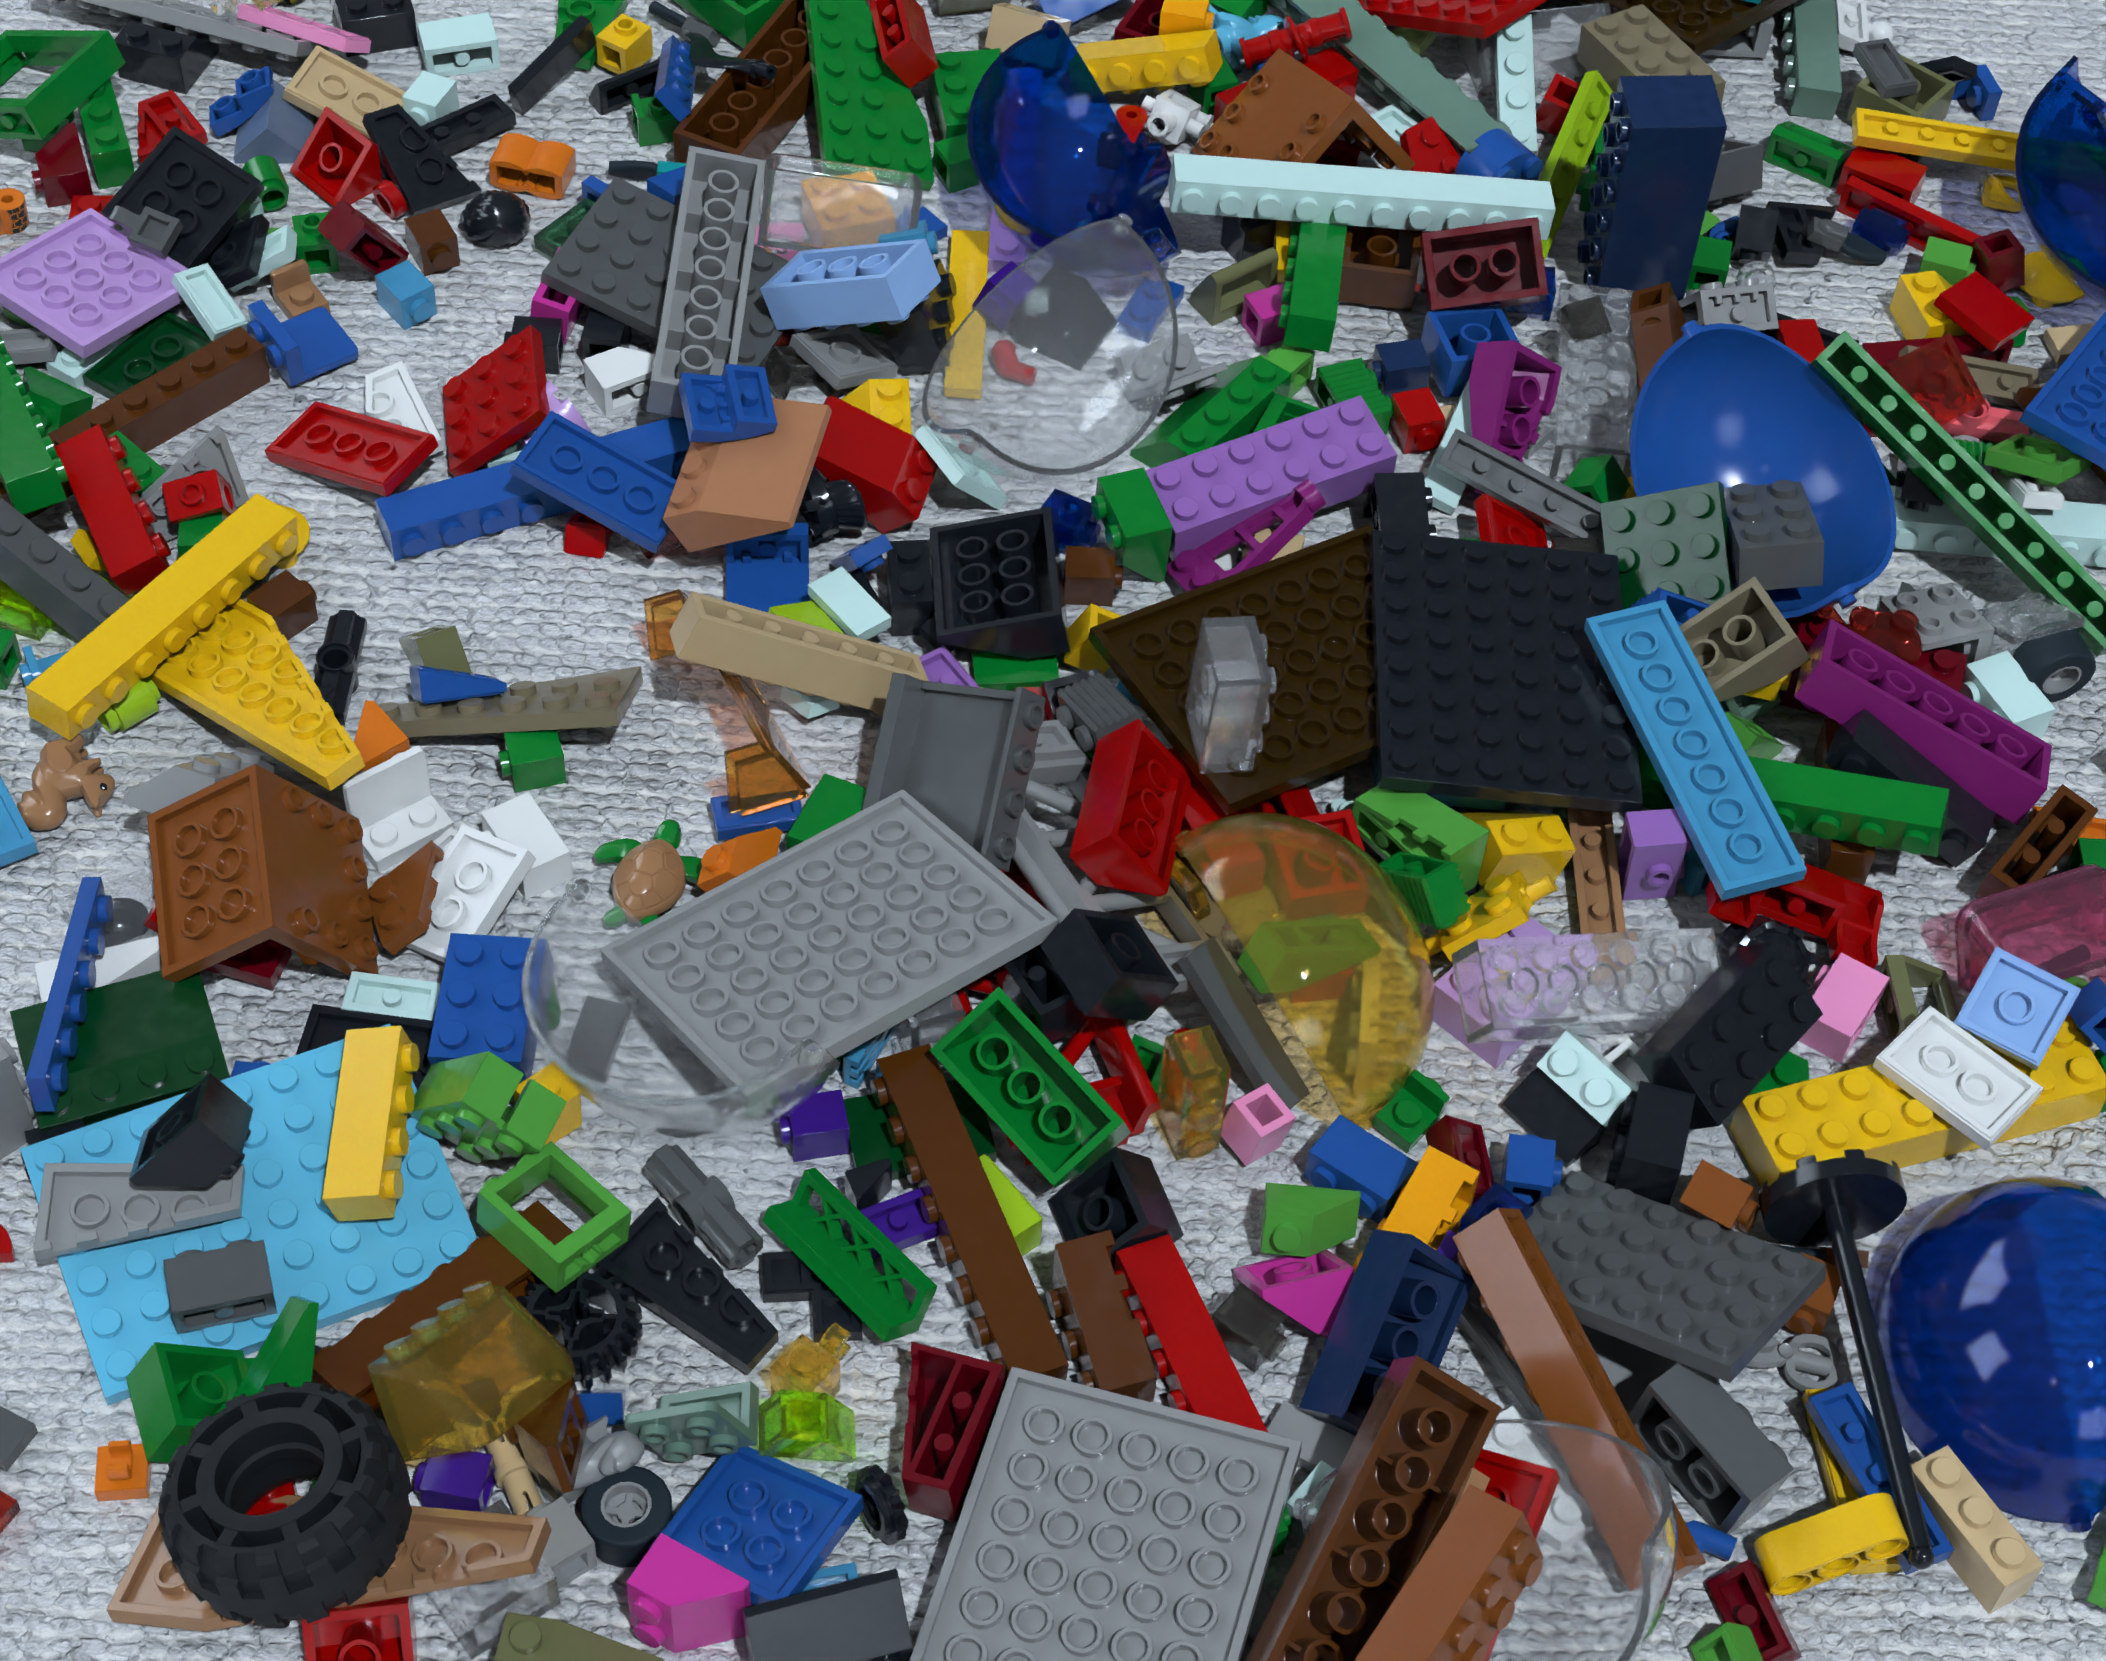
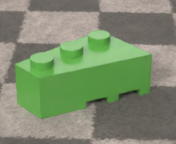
M1377 785L1355 799L1352 814L1360 837L1384 860L1400 851L1454 862L1458 864L1456 870L1461 872L1459 879L1463 880L1462 887L1466 888L1465 893L1477 885L1490 830L1426 793L1379 789Z

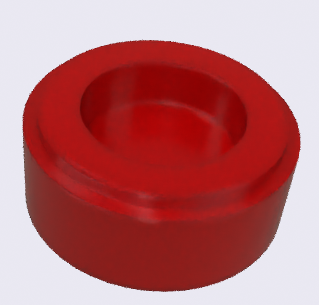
M386 179L373 188V195L377 204L389 218L397 219L408 211L403 195L391 181Z

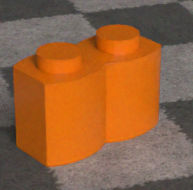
M518 133L503 134L489 161L490 183L511 192L527 191L537 197L552 200L563 198L576 171L574 148L557 141L538 142L529 136Z

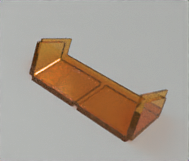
M680 589L643 599L649 658L651 661L676 654L669 631L688 598L687 594ZM719 669L757 740L755 743L724 751L729 812L740 811L742 816H746L808 797L806 789L812 787L773 715L766 708L767 704L753 679L742 675H728Z

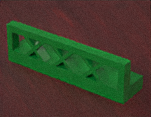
M815 1167L805 1170L793 1200L768 1206L763 1222L883 1342L917 1332L938 1286ZM814 1190L821 1197L824 1215H821L809 1203ZM840 1218H844L851 1225L855 1244L851 1245L844 1238ZM870 1248H874L882 1256L885 1274H881L874 1267ZM902 1278H905L918 1291L913 1304L905 1298Z

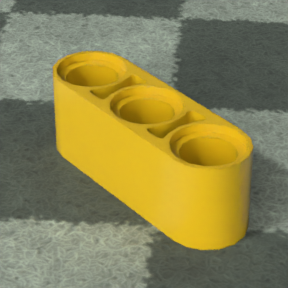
M1874 1493L1770 1531L1760 1536L1753 1545L1770 1593L1784 1596L1800 1592L1894 1557L1907 1549L1909 1540L1892 1496L1888 1493Z

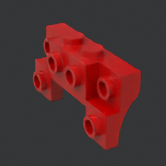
M1806 863L1804 864L1807 872L1804 880L1721 901L1711 880L1705 889L1708 913L1723 923H1736L1750 928L1758 913L1827 939L1830 959L1836 961L1841 952L1873 969L1879 961L1877 940L1884 902L1882 892Z

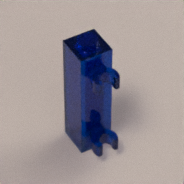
M1145 132L1139 133L1135 143L1129 140L1127 133L1121 134L1117 142V148L1123 157L1101 201H1099L1096 193H1092L1087 202V210L1093 218L1084 236L1096 263L1131 262L1168 186L1171 162L1163 142L1149 143V138Z

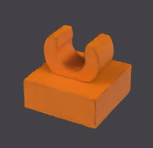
M130 1440L109 1441L108 1446L98 1447L94 1490L98 1502L150 1498L152 1462L146 1459L143 1443L131 1444Z

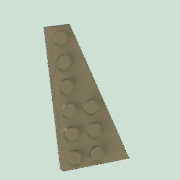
M641 666L537 683L533 681H520L507 687V691L504 694L423 704L419 701L405 704L388 702L378 704V706L407 737L619 726L643 683Z

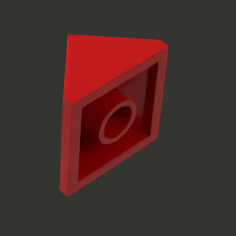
M326 106L292 165L290 172L333 207L341 200L351 205L373 193V188L383 181L378 145L333 109Z

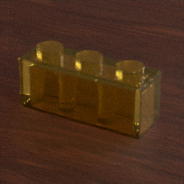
M1210 1024L1165 1037L1158 1093L1161 1108L1156 1112V1119L1176 1161L1187 1157H1203L1218 1149L1220 1145L1231 1068Z

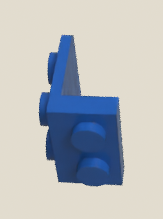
M262 299L247 305L250 322L246 324L248 333L264 346L265 354L271 366L279 371L291 387L353 361L359 356L358 347L327 309L323 307L315 308L280 323Z
M794 523L791 529L725 544L726 601L764 612H769V607L809 601L808 523Z

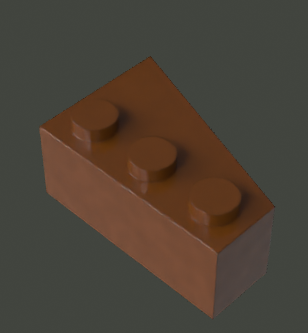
M1111 1230L1055 1244L1051 1290L1046 1291V1300L1052 1318H1060L1065 1330L1061 1333L1065 1353L1069 1360L1076 1359L1081 1371L1077 1374L1078 1384L1154 1402L1157 1375L1139 1318H1132L1122 1291L1129 1289L1125 1273L1115 1276L1111 1264L1112 1246L1115 1245Z

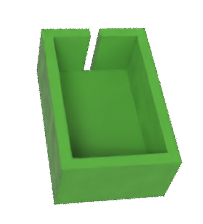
M490 1051L432 1064L414 1096L413 1112L408 1113V1115L418 1120L416 1126L421 1131L438 1139L445 1137L457 1145L455 1151L459 1155L472 1162L480 1163L486 1160H500V1158L519 1157L523 1154L541 1152L567 1101L535 1080L529 1079L515 1105L507 1107L524 1073Z

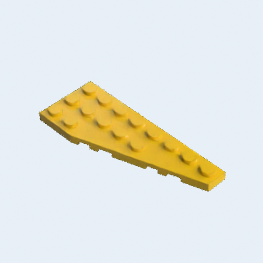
M241 598L233 604H228L214 617L206 628L198 630L185 642L178 652L169 655L149 676L157 688L329 791L345 783L351 776L365 767L360 751L343 725L341 726L336 719L328 702H325L319 688L299 657H296L284 634L282 635L273 617Z

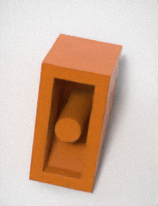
M778 827L737 836L724 843L710 847L702 857V867L697 886L708 892L777 856L782 831Z

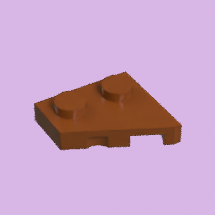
M432 840L390 873L378 878L368 889L369 901L373 908V919L381 945L393 956L429 929L432 915L431 904L436 896L438 882L431 877L433 865L443 861L444 857L443 850Z

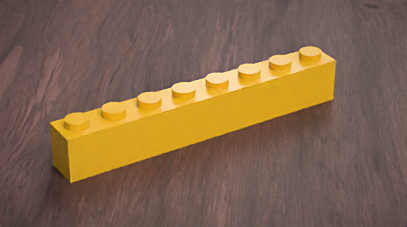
M256 493L27 685L26 694L29 716L69 741L82 730L90 728L98 717L111 705L123 700L127 692L142 678L152 675L162 661L172 653L178 652L185 642L198 630L206 628L220 611L228 604L235 603L240 598L242 592L256 580L263 579L270 568L278 561L293 553L298 545L297 515Z

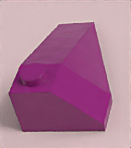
M1514 340L1477 342L1469 378L1472 437L1524 463L1522 458L1528 446L1535 445L1540 436L1536 429L1542 417L1549 416L1554 407L1562 367ZM1475 488V494L1481 496L1484 493Z

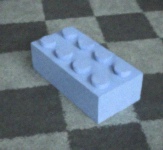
M926 239L800 251L760 288V291L776 330L794 329L795 332H802L811 327L822 326L830 330L847 324H856L857 327H864L874 322L887 321L888 324H898L908 319L910 312L919 303L929 298V293L941 282Z

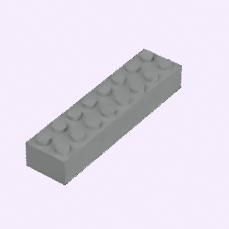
M689 145L646 412L685 419L678 388L681 372L721 376L725 364L737 365L766 165L765 160Z

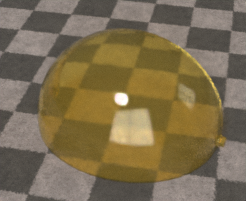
M1262 812L1237 814L1211 821L1191 831L1181 832L1173 841L1180 857H1186L1249 954L1310 1056L1341 1115L1368 1131L1373 1126L1370 1118L1377 1114L1400 1092L1408 1075L1414 1069H1418L1426 1050L1433 1024L1435 999L1431 957L1419 922L1404 894L1389 874L1359 846L1321 824L1300 817Z

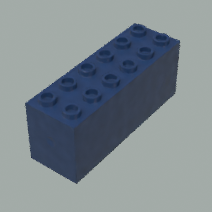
M1712 75L1620 76L1617 90L1611 93L1609 99L1610 122L1605 123L1603 126L1602 139L1604 150L1603 153H1598L1596 158V173L1598 177L1596 183H1591L1590 186L1591 209L1590 212H1585L1583 218L1584 241H1579L1577 245L1578 263H1583L1584 288L1590 289L1593 305L1631 304L1632 292L1670 282L1679 301L1685 295L1727 124Z

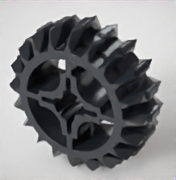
M603 1266L598 1268L593 1274L588 1273L587 1270L557 1293L543 1281L541 1285L528 1281L525 1288L526 1296H517L515 1301L516 1312L511 1313L509 1319L512 1331L510 1342L511 1346L516 1350L517 1361L521 1366H528L529 1374L533 1380L544 1375L545 1383L549 1385L559 1380L573 1378L574 1382L583 1381L585 1387L591 1390L594 1378L600 1377L609 1384L612 1378L611 1369L625 1372L628 1366L627 1357H636L638 1352L637 1341H640L643 1336V1326L640 1323V1320H642L641 1306L636 1303L635 1293L632 1288H624L623 1280L619 1274L607 1279V1271ZM589 1304L598 1306L602 1309L593 1308ZM549 1344L559 1345L565 1350L555 1348Z

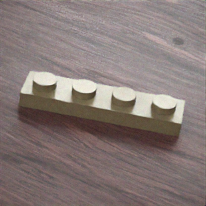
M1907 345L1899 351L1901 384L1904 388L1960 397L1964 394H1975L1986 399L1988 403L2021 408L2014 400L2019 388L2039 384L2038 369L1911 345Z

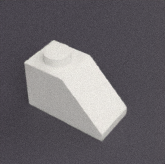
M616 347L583 359L585 388L606 418L647 403L655 354Z

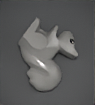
M606 1415L589 1422L574 1489L564 1494L527 1461L525 1463L535 1474L541 1485L540 1490L546 1498L555 1501L563 1496L567 1503H570L583 1495L589 1485L606 1476L626 1471L636 1465L644 1454V1443L639 1440L637 1434H633L630 1431L608 1433L607 1424L609 1419Z

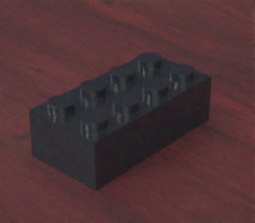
M1776 941L1738 947L1633 1058L1650 1083L1696 1094L1689 1130L1717 1127L1823 1013Z

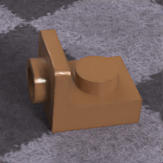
M304 259L270 272L274 301L288 319L318 307H323L330 313L329 302L311 281L309 265Z

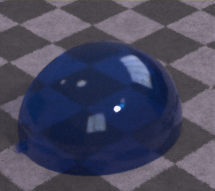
M1049 20L1043 24L1042 29L1027 35L1005 50L991 64L978 84L971 101L967 125L968 148L973 169L982 193L1003 226L1022 245L1040 258L1070 271L1085 275L1115 277L1136 274L1158 267L1179 256L1181 249L1177 237L1147 173L1099 85L1062 26L1054 20ZM1110 215L1121 221L1125 229V237L1112 240L1089 241L1088 229L1097 217Z
M2032 1176L1989 1182L1956 1195L1928 1214L1905 1239L1891 1261L1881 1283L1876 1300L1874 1318L1901 1425L1924 1457L1948 1445L2000 1511L2039 1522L2067 1523L2071 1525L2073 1532H2086L2092 1528L2091 1521L2094 1520V1516L2106 1506V1199L2092 1187L2081 1182L2060 1178Z

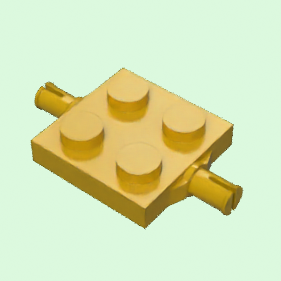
M1520 870L1509 876L1506 874L1498 875L1488 881L1483 890L1468 897L1467 903L1471 904L1470 910L1457 917L1458 921L1454 925L1440 929L1437 934L1420 943H1416V949L1424 961L1444 951L1451 962L1529 921L1530 908L1539 899L1558 891L1557 886L1550 874H1546V876L1529 885Z

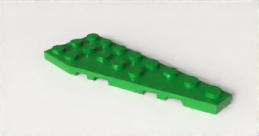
M804 0L823 178L873 169L880 185L930 191L934 184V174L927 122L911 90L883 61L872 13L866 1Z

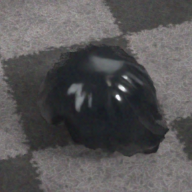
M488 190L474 197L465 206V210L460 215L458 228L464 231L466 237L471 242L476 244H482L486 247H501L505 244L512 245L513 243H518L530 228L531 215L529 206L525 204V200L511 192Z

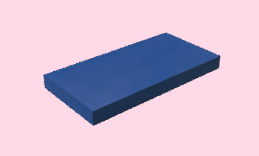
M552 410L511 464L510 474L655 554L671 532V529L663 520V516L677 480Z

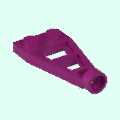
M1306 479L1293 488L1290 496L1268 506L1198 548L1183 551L1176 557L1175 561L1167 565L1166 571L1170 578L1185 593L1269 562L1314 517L1316 512L1326 506V502L1316 486L1309 479ZM1277 522L1281 523L1263 543H1259L1252 536ZM1245 544L1250 549L1249 553L1233 569L1224 571L1214 561L1221 552L1235 545Z

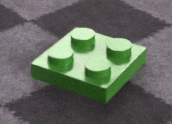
M2018 433L1988 448L1984 464L1998 468L1997 472L2002 475L2021 476L2023 474L2035 477V482L2038 484L2058 486L2060 483L2090 468L2092 462L2080 455L2069 452L2066 447L2057 442Z

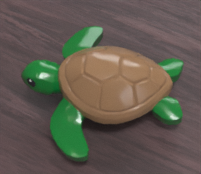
M670 819L663 821L656 830L653 839L642 844L636 840L626 838L605 843L596 849L594 853L595 862L619 863L612 883L613 897L616 904L602 912V925L618 926L627 918L632 921L640 920V926L642 927L657 919L658 914L665 912L680 899L684 892L686 881L697 885L702 867V859L693 856H680L676 849L680 846L682 837L679 822Z

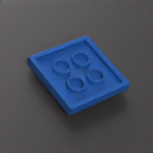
M751 1447L738 1448V1452L722 1455L661 1533L750 1581L751 1604L758 1605L802 1593L864 1509L863 1495Z

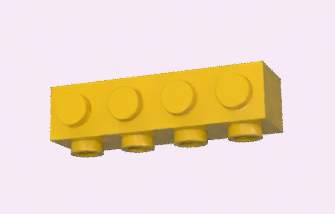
M1216 29L1080 43L1067 60L1074 95L1087 94L1089 97L1103 96L1112 91L1132 94L1140 91L1142 88L1152 87L1163 91L1182 84L1201 87L1212 82L1223 65Z
M401 1025L346 1030L322 1200L338 1222L394 1218L396 1201L403 1195L404 1183L400 1170L402 1156H406L409 1150V1136L406 1124L408 1113H412L414 1109L415 1099L411 1085L413 1072L419 1069L420 1054L416 1043L411 1042Z

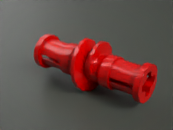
M1344 6L1338 8L1339 12L1320 18L1307 19L1304 23L1297 25L1290 16H1286L1284 18V29L1271 30L1265 35L1245 40L1244 37L1239 38L1247 70L1253 69L1252 65L1269 60L1278 48L1290 54L1294 59L1295 52L1298 51L1304 60H1308V48L1310 47L1316 48L1324 45L1326 42L1346 37L1347 40L1352 39Z

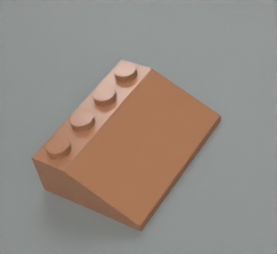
M772 398L778 423L775 431L735 441L690 443L663 516L665 523L689 553L793 528L832 413L828 405Z

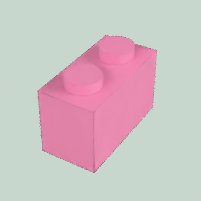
M1841 952L1832 967L1826 964L1823 965L1812 985V988L1816 989L1812 998L1823 1015L1798 1041L1842 1063L1880 1004L1890 977Z

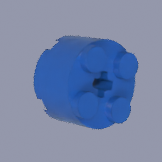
M1497 128L1477 138L1475 142L1479 146L1471 154L1465 151L1455 170L1457 175L1537 181L1544 163L1512 134L1502 128Z

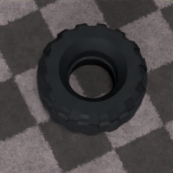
M308 1381L304 1382L302 1387H290L287 1382L266 1385L262 1392L246 1396L243 1393L225 1402L226 1408L213 1417L205 1416L190 1430L192 1433L190 1441L186 1446L180 1445L177 1447L168 1464L167 1479L162 1483V1495L159 1497L158 1516L163 1526L161 1534L181 1577L200 1602L208 1601L217 1614L244 1624L251 1623L254 1620L257 1625L263 1624L265 1628L288 1627L290 1621L306 1619L307 1623H311L330 1616L328 1611L344 1602L351 1605L368 1592L366 1588L368 1583L376 1575L383 1577L395 1561V1554L398 1551L396 1544H401L404 1541L412 1514L409 1493L413 1490L409 1473L398 1445L384 1420H379L371 1406L358 1397H353L345 1391L329 1388L326 1384ZM319 1477L311 1490L291 1506L270 1514L246 1515L253 1505L272 1490L295 1480Z

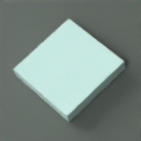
M922 425L915 432L914 436L953 486L998 510L1008 501V496L970 448L928 425Z

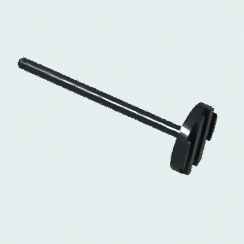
M1860 1149L1844 1150V1158L1817 1162L1815 1155L1803 1157L1796 1160L1795 1170L1780 1177L1770 1186H1768V1181L1766 1180L1760 1187L1758 1202L1764 1227L1770 1236L1786 1244L1802 1247H1832L1894 1503L1909 1540V1546L1906 1549L1908 1560L1914 1568L1924 1570L1933 1564L1934 1554L1855 1240L1872 1235L1887 1227L1905 1209L1907 1194L1901 1171L1893 1160L1891 1166L1880 1160L1865 1158L1864 1151Z

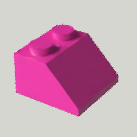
M661 1533L626 1582L631 1629L635 1636L650 1647L658 1648L661 1645L673 1653L744 1637L743 1608L751 1607L750 1581Z

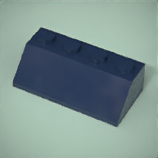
M1373 1229L1299 1404V1408L1356 1437L1394 1359L1417 1355L1439 1368L1473 1286V1277L1467 1274L1462 1267L1412 1234Z

